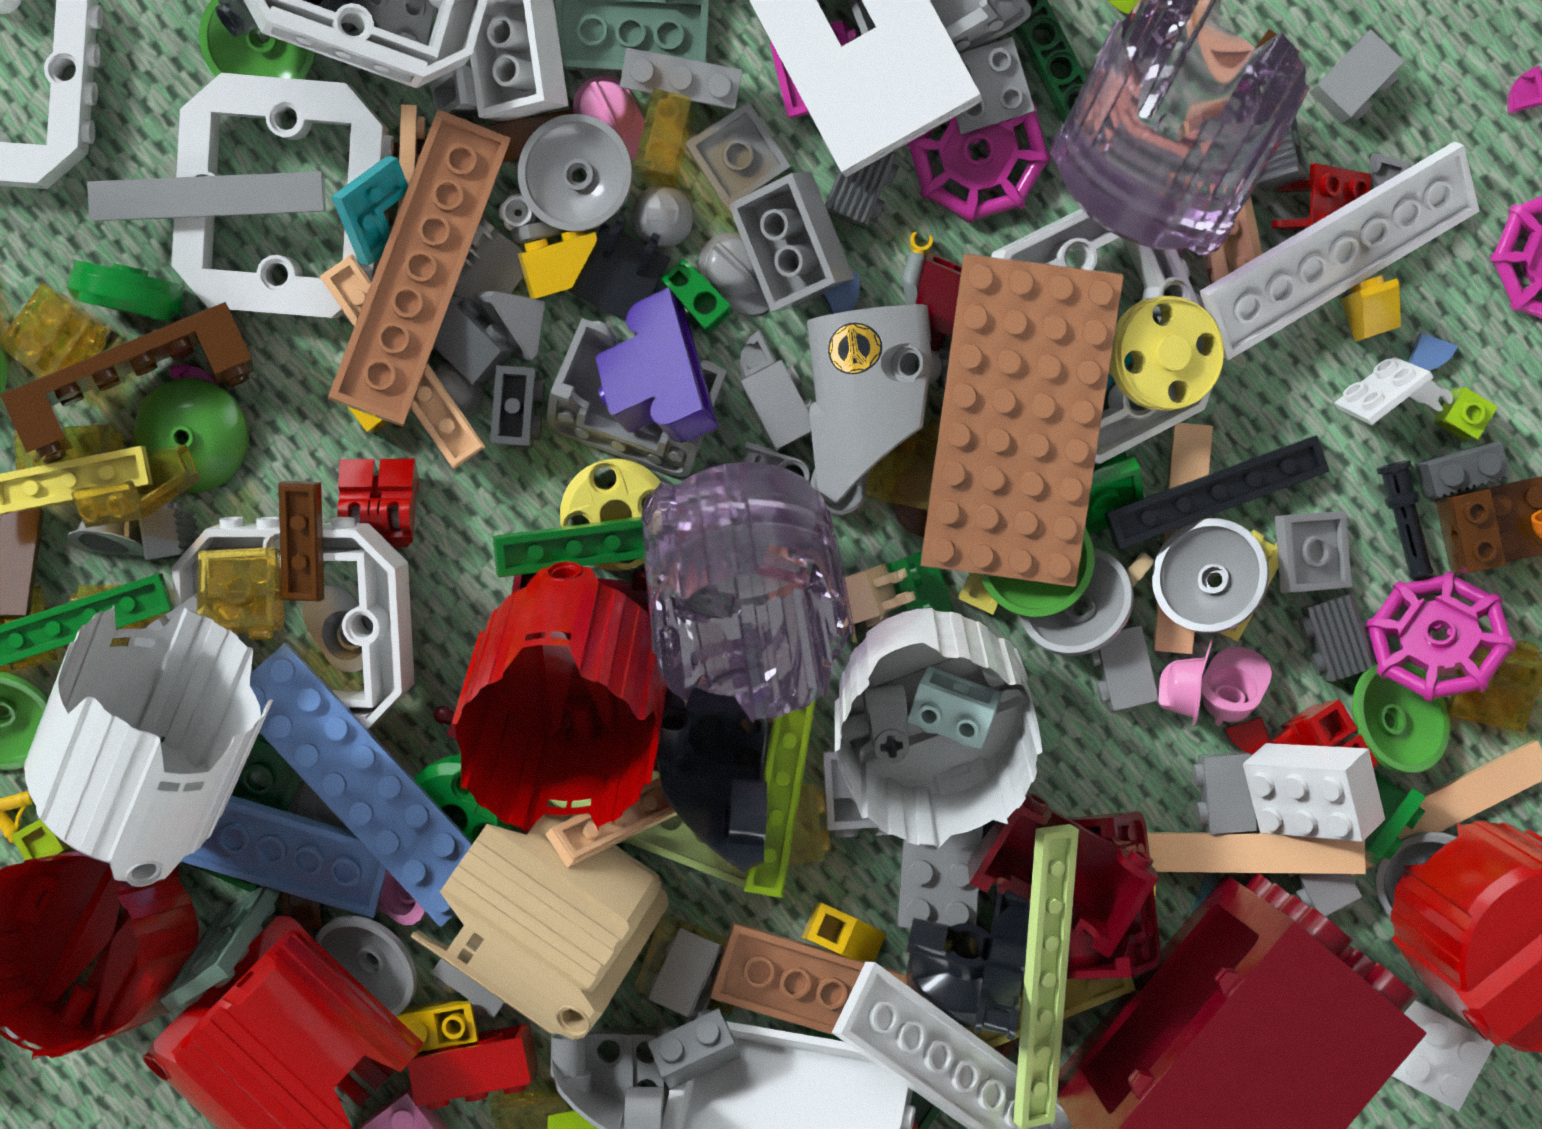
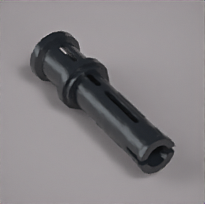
M1405 460L1378 467L1376 470L1377 474L1382 475L1387 493V498L1384 499L1385 505L1388 506V509H1393L1409 571V578H1417L1432 574L1434 571L1431 567L1415 504L1419 502L1418 498L1420 496L1419 492L1414 491L1409 472V468L1412 466L1411 460Z

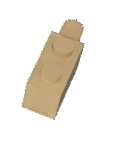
M884 563L805 591L819 634L835 630L836 636L839 637L858 630L857 623L865 621L867 627L879 624L888 619L887 612L916 600L913 591H906L896 595L893 584L904 580L908 576L905 568L889 573Z

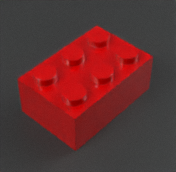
M530 1022L478 1032L479 1041L417 1052L407 1064L415 1106L426 1104L427 1109H437L449 1105L450 1099L465 1097L466 1102H472L488 1097V1092L503 1089L504 1094H514L526 1090V1085L531 1084L538 1069Z

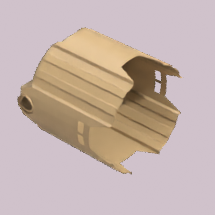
M551 800L547 802V807L562 808ZM544 814L527 835L487 824L440 890V893L464 926L450 946L431 939L420 930L413 932L411 938L548 1033L561 1034L572 1040L584 1038L603 1014L669 905L667 893L661 888L660 876L616 845L567 868L545 834L552 827L575 817L573 815Z

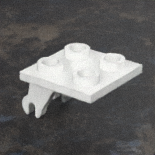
M1393 357L1380 362L1374 368L1373 373L1363 381L1350 385L1343 392V396L1335 401L1334 404L1339 410L1373 425L1408 397H1411L1416 402L1425 403L1437 411H1442L1443 408L1438 401L1439 398L1442 396L1446 403L1451 404L1453 396L1448 389L1438 387L1431 380L1434 377L1430 371Z

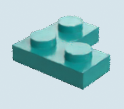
M387 155L331 196L356 257L361 264L370 265L382 256L391 233L383 211L404 197L408 188V183L396 157Z

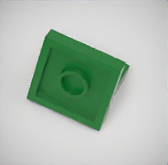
M1124 451L1101 464L1095 463L1085 528L1089 534L1108 528L1104 512L1144 498L1141 469L1135 457L1129 459Z
M922 551L886 564L889 573L905 568L908 575L904 580L893 584L896 595L906 591H913L916 598L914 601L900 605L901 607L887 612L888 618L906 611L933 608L939 612L951 611L955 613L940 569L920 566Z

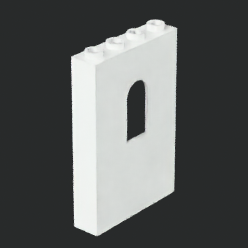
M749 0L840 171L846 178L983 101L979 90L930 0H862L876 27L842 47L817 0Z

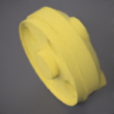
M1176 296L1143 299L1130 307L1116 323L1109 374L1114 378L1122 393L1139 406L1152 410H1177L1187 407L1202 399L1213 388L1220 375L1224 359V346L1220 330L1212 316L1195 302ZM1155 306L1161 311V320L1158 324L1153 319ZM1199 336L1204 341V349L1201 354L1196 348V341ZM1128 353L1134 359V365L1130 372L1126 369L1124 363ZM1172 382L1177 388V395L1173 401L1168 395V389Z
M613 458L600 460L585 467L571 480L562 498L560 523L561 527L568 526V521L575 515L585 516L590 523L672 513V509L663 483L651 470L631 460ZM601 467L611 468L616 474V482L609 488L599 487L594 480L595 472ZM651 493L659 494L664 500L663 509L656 514L647 513L642 507L643 498ZM652 557L596 564L593 566L612 571L631 570L647 562Z

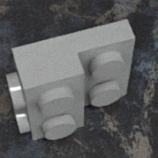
M823 753L827 831L835 830V838L858 837V829L873 828L874 836L888 835L880 830L879 826L870 818L861 817L853 794L845 783L839 769L836 753ZM843 771V775L852 789V785Z

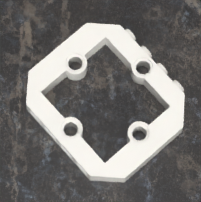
M0 0V14H7L16 10L21 0ZM56 0L53 53L46 59L44 66L45 76L51 83L47 145L11 143L8 135L0 130V186L48 189L88 154L89 144H92L95 140V124L91 120V105H96L98 99V87L96 82H93L94 67L99 66L101 58L99 44H96V31L101 29L103 24V10L98 5L97 0ZM75 64L76 72L73 78L63 81L62 74L64 69L69 65Z
M244 0L261 33L414 88H418L466 64L473 54L488 1L429 0L439 11L429 45L427 46L375 27L372 15L359 4H346L340 7L337 12H333L303 0ZM346 22L352 23L358 28L360 35H348L342 29L341 24Z
M220 73L180 109L176 178L221 176L217 174L220 115L266 119L270 131L288 140H300L305 137L310 131L312 123L351 126L347 184L387 155L393 157L394 137L388 135V127L358 92L347 83ZM294 109L297 114V123L293 128L285 130L281 125V117L285 111ZM384 213L389 225V215L387 213ZM215 216L174 218L171 266L208 308L226 302L229 310L339 318L344 314V311L322 279L303 277L299 263L293 258L281 255L268 256L258 265L257 273L212 269ZM344 231L343 260L352 254L358 261L348 235ZM381 257L370 265L359 263L371 281ZM279 264L284 265L288 271V278L281 286H278L272 279V271Z
M1116 197L1097 200L994 251L991 256L1070 267L1067 262V253L1071 249L1077 257L1074 268L1093 270L1097 263L1096 249L1122 236L1145 288L1142 299L1164 296V291L1166 288H1169L1172 296L1190 300L1205 309L1201 297L1194 292L1188 279L1190 276L1189 268L1186 262L1179 257L1174 246L1175 237L1169 224L1164 222L1162 216ZM1155 306L1153 310V315L1157 316L1158 321L1160 322L1161 311L1157 306ZM1201 336L1196 341V348L1200 354L1204 349V341ZM1173 382L1168 389V395L1172 401L1177 395V388ZM1115 384L1108 396L1109 409L1102 413L1095 463L1101 464L1205 410L1211 390L1199 401L1177 410H1152L1138 404L1132 409L1129 405V398Z
M224 517L219 519L220 524L205 529L171 568L174 609L193 595L201 592L214 612L222 617L225 628L236 635L241 632L245 626L246 616L240 604L234 600L226 599L224 560L268 561L274 567L281 568L279 517L257 518L256 523H244L243 517ZM354 517L332 518L331 523H322L323 561H357L359 606L346 613L343 618L342 629L348 641L354 645L362 646L364 691H332L369 729L378 723L415 684L408 562L369 523H355ZM362 615L370 618L373 623V631L364 627Z

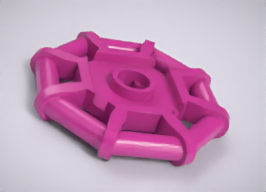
M1033 102L1035 112L962 135L956 117H953L949 120L950 123L940 141L929 139L934 130L932 129L907 143L906 147H909L922 190L919 194L923 199L929 198L965 218L966 223H974V220L1015 208L1021 210L1025 207V200L1046 163L1051 161V154L1047 153L1038 120L1037 105ZM1022 123L1024 124L1031 150H1019L1013 128ZM980 140H983L987 143L985 150L990 154L986 159L980 157L975 161L971 159L972 152L968 149L970 143L977 145ZM927 151H939L944 173L935 178ZM1017 160L1029 162L1019 182L1014 187L1007 180ZM950 179L970 190L967 202L941 187ZM1000 185L1006 194L1005 196L977 203L978 191L987 190Z
M1542 196L1521 205L1514 204L1508 210L1509 217L1494 254H1490V263H1494L1511 302L1509 307L1514 312L1520 310L1542 319V302L1532 298L1539 290L1542 291V225L1533 216L1542 212ZM1521 227L1530 232L1523 252H1512ZM1522 262L1523 273L1531 283L1524 289H1522L1512 266L1513 263Z
M1449 571L1446 572V575L1408 583L1399 581L1392 585L1393 591L1375 616L1367 620L1365 625V631L1370 635L1378 664L1376 669L1378 675L1382 679L1389 678L1423 696L1424 701L1433 702L1435 698L1476 690L1482 693L1489 688L1488 682L1507 655L1513 653L1516 647V641L1511 638L1501 606L1503 599L1497 593L1490 594L1456 577L1455 572ZM1442 591V595L1435 596L1434 601L1425 602V599L1418 600L1416 597ZM1453 593L1475 604L1470 607L1453 598ZM1402 604L1408 607L1400 621L1391 620ZM1488 616L1493 633H1482L1478 625V619ZM1442 628L1447 630L1448 638L1441 641L1434 640L1433 635L1429 633L1432 630L1439 632ZM1387 635L1398 636L1401 650L1392 655ZM1480 647L1491 649L1479 668L1471 661ZM1410 662L1427 671L1426 680L1403 669L1402 666ZM1462 669L1466 675L1465 677L1437 682V674L1439 673L1442 675H1452L1457 670Z

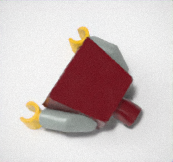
M916 231L910 237V250L912 253H909L902 276L906 305L923 304L928 306L932 337L930 342L931 350L939 351L946 336L952 337L962 265L931 253L933 237L931 235L926 246H917L914 242L917 235Z

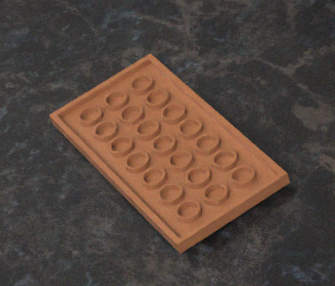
M964 253L920 566L1076 587L1123 274Z

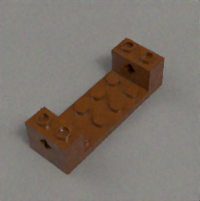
M223 302L0 394L27 454L36 463L43 461L47 465L67 456L65 451L73 448L54 407L58 403H61L62 407L75 404L85 398L83 393L97 387L99 391L111 389L121 383V377L135 372L136 376L147 374L158 368L157 362L169 357L172 358V361L183 359L193 354V347L200 345L219 386L227 384L228 388L246 382L250 379L248 374L254 372L252 358L226 302Z
M1542 476L1435 499L1450 572L1472 573L1505 566L1506 562L1542 555V539L1535 534L1531 522V516L1535 512L1542 510Z

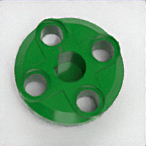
M74 260L66 287L75 301L169 322L181 314L185 297L183 296L185 285L148 276L149 271L113 263L111 268Z
M461 755L448 756L434 761L414 778L473 843L487 824L513 831V824H507L497 819L496 815L488 809L482 808L474 800V796L467 788L461 787Z

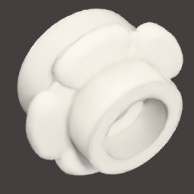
M521 194L510 195L500 205L499 217L504 220V226L508 230L512 231L513 228L535 223L534 213L529 209ZM521 210V216H515V211Z

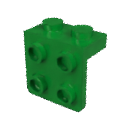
M1374 772L1385 820L1365 839V859L1377 866L1383 856L1388 860L1392 859L1403 843L1402 840L1397 838L1403 828L1407 826L1413 830L1426 812L1420 807L1426 796L1414 788L1407 795Z

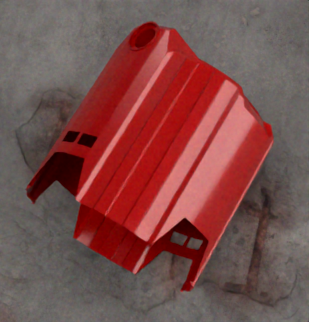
M569 561L558 562L547 568L540 569L527 584V587L509 595L492 612L488 618L485 630L478 634L452 720V724H455L456 738L461 751V787L467 788L474 796V800L482 808L488 809L497 816V819L507 824L511 823L523 828L524 832L530 829L544 814L576 815L589 813L599 831V826L610 821L614 822L622 816V813L628 807L637 802L641 796L644 784L651 783L670 669L666 641L660 628L654 625L647 612L622 592L601 584L592 568L580 566L578 563ZM592 799L590 806L571 808L572 801ZM548 800L567 801L566 808L547 807Z
M1484 820L1474 821V823L1467 825L1457 823L1458 838L1443 846L1425 864L1403 866L1405 871L1399 883L1396 884L1393 893L1395 898L1393 910H1391V922L1393 923L1394 936L1391 940L1409 962L1420 982L1426 988L1428 987L1435 997L1469 1023L1485 1041L1489 1040L1497 1047L1501 1044H1506L1517 1051L1525 1053H1542V837L1529 829L1522 831L1504 822L1499 824L1489 823ZM1414 967L1419 971V973H1420V975H1421L1423 981L1425 982V984H1424V983L1421 981V979L1419 978V976H1418L1416 970L1414 969Z
M79 851L24 860V863L9 865L0 869V1028L6 1027L20 1038L15 1040L2 1029H0V1035L22 1048L33 1051L32 1060L42 1056L54 1058L67 1055L76 1050H83L154 1020L155 1017L168 1013L169 1010L160 999L197 945L199 932L198 920L195 916L191 898L179 882V866L177 865L165 879L143 887L132 886L127 881L114 880L110 863L92 858ZM121 902L125 909L119 921L116 924L117 915ZM104 948L86 985L75 984L66 1004H64L62 1000L70 984ZM26 1040L27 1042L40 1046L42 1048L35 1049L30 1046L24 1045L21 1042Z
M288 915L277 916L247 946L250 951L233 968L236 971L233 978L218 989L215 986L210 987L196 1003L188 1006L152 1042L147 1049V1053L143 1056V1060L155 1075L168 1082L217 1129H350L351 1125L340 1101H344L337 1096L334 1090L335 1086L341 1089L356 1105L361 1107L371 1095L348 1072L352 1069L376 1091L395 1070L401 1072L424 1043L307 934L305 929L295 919Z

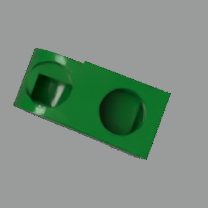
M685 259L681 260L661 279L707 335L733 313L730 304Z

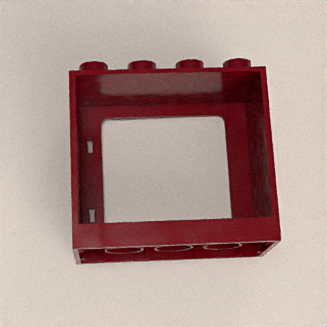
M1257 873L1246 887L1225 874L1214 889L1211 890L1210 894H1208L1209 896L1205 897L1206 899L1199 904L1193 914L1188 917L1160 950L1158 966L1138 976L1133 982L1136 990L1122 995L1059 1070L1057 1099L1074 1129H1347L1427 1033L1404 1014L1418 998V995L1380 963L1373 962L1357 948L1353 949L1350 946L1353 940L1314 907L1310 908L1295 895L1291 896L1276 883L1272 884L1260 873Z

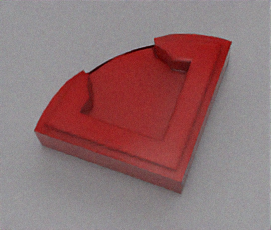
M1260 716L1223 728L1226 736L1234 745L1250 754H1254L1263 745L1270 743L1263 719Z

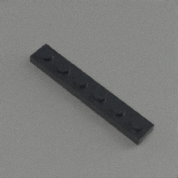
M1310 436L1104 512L1103 514L1115 548L1122 549L1327 473L1329 468L1318 436Z

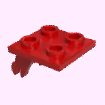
M1317 163L1310 164L1309 180H1300L1299 182H1293L1291 185L1274 189V191L1282 190V192L1287 193L1311 192L1310 217L1272 220L1271 229L1280 228V230L1289 231L1308 228L1369 192L1371 188V174Z

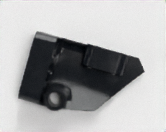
M680 685L667 686L656 753L663 796L695 835L724 860L742 872L764 863L767 825V781H764V755L768 729L767 700L762 694L754 691Z

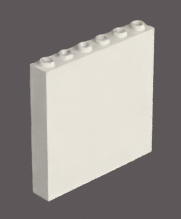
M689 1018L686 1019V1023L691 1022ZM726 1021L741 1056L671 1089L668 1095L662 1129H912L915 1118V1106H911L910 1103L914 1090L843 1041Z

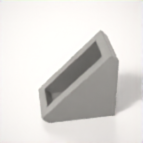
M462 66L431 83L435 115L437 109L459 118L478 114L472 68Z
M497 291L477 293L474 297L490 322L500 326L509 335L508 341L516 348L512 354L515 359L531 360L537 356L545 301Z

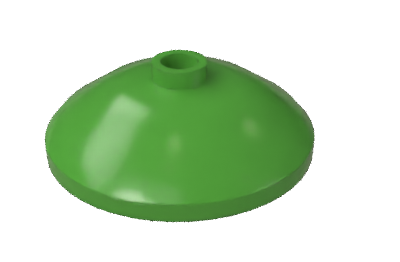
M211 0L200 21L199 42L204 60L216 77L220 73L304 79L309 73L316 52L271 36L269 40H263L258 35L259 27L247 35L242 33L240 36L235 37L229 33L217 16L215 8L220 5L218 0Z
M182 378L159 386L144 400L134 423L135 447H146L151 476L160 484L179 492L199 493L221 486L239 470L248 450L249 430L242 408L228 391L204 379ZM181 430L188 433L189 440L186 444L181 443L178 439V434Z
M1085 528L1076 587L980 574V577L991 597L1005 609L1029 617L1052 615L1071 606L1086 590L1094 569L1093 543Z
M1407 662L1402 666L1403 669L1426 680V673L1416 665ZM1375 664V666L1362 674L1353 695L1352 711L1358 735H1362L1377 762L1393 772L1415 774L1430 769L1441 759L1449 741L1450 720L1444 698H1435L1433 702L1424 701L1423 696L1389 678L1382 679L1376 672L1378 664Z
M0 672V705H2L0 706V770H12L24 767L48 699L28 681L4 672Z

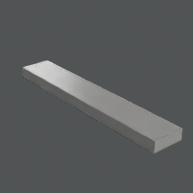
M322 171L87 181L89 218L93 222L326 211L324 172Z

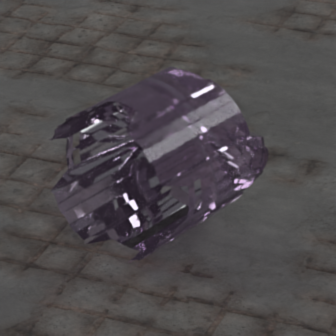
M1139 0L1125 20L1121 22L1117 19L1066 121L1058 130L1051 144L1053 147L1050 155L1058 163L1064 184L1078 206L1103 228L1139 245L1167 250L1189 248L1198 255L1204 256L1211 254L1213 251L1217 252L1234 228L1236 218L1286 137L1310 89V86L1305 82V66L1302 64L1293 43L1282 33L1283 30L1259 48H1255L1242 37L1220 26L1221 0ZM1183 121L1189 122V133L1187 135Z
M738 462L714 466L695 473L678 485L663 482L657 486L655 491H650L643 506L641 521L653 653L657 654L659 672L661 676H664L668 683V688L673 694L682 698L685 701V706L694 687L718 695L733 696L737 699L752 723L756 719H772L797 709L801 710L809 706L811 702L820 696H827L832 661L840 653L850 631L852 642L857 644L838 540L831 513L827 509L822 495L809 484L808 480L792 471L774 465L754 462ZM847 617L849 623L845 631V634L843 635L842 627ZM840 632L841 641L831 653L830 644Z

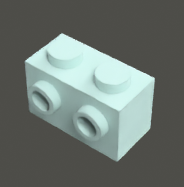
M928 666L919 683L907 723L917 726L926 733H937L954 739L962 746L975 747L982 750L990 732L1002 692Z

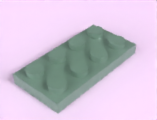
M555 0V16L563 70L622 73L626 47L706 63L709 0H670L668 2L665 0Z
M261 886L217 913L160 999L170 1012L184 1003L188 1006L193 1005L206 993L207 989L212 986L218 989L233 978L236 973L233 968L249 953L248 944L262 932L263 927L261 924L275 911L274 903L282 891Z

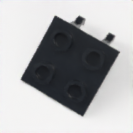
M619 214L614 227L605 223L600 226L596 234L597 242L573 287L568 289V291L626 321L628 311L632 306L653 294L671 258L657 251L661 238L659 234L653 232L648 245L624 234L623 229L627 218Z

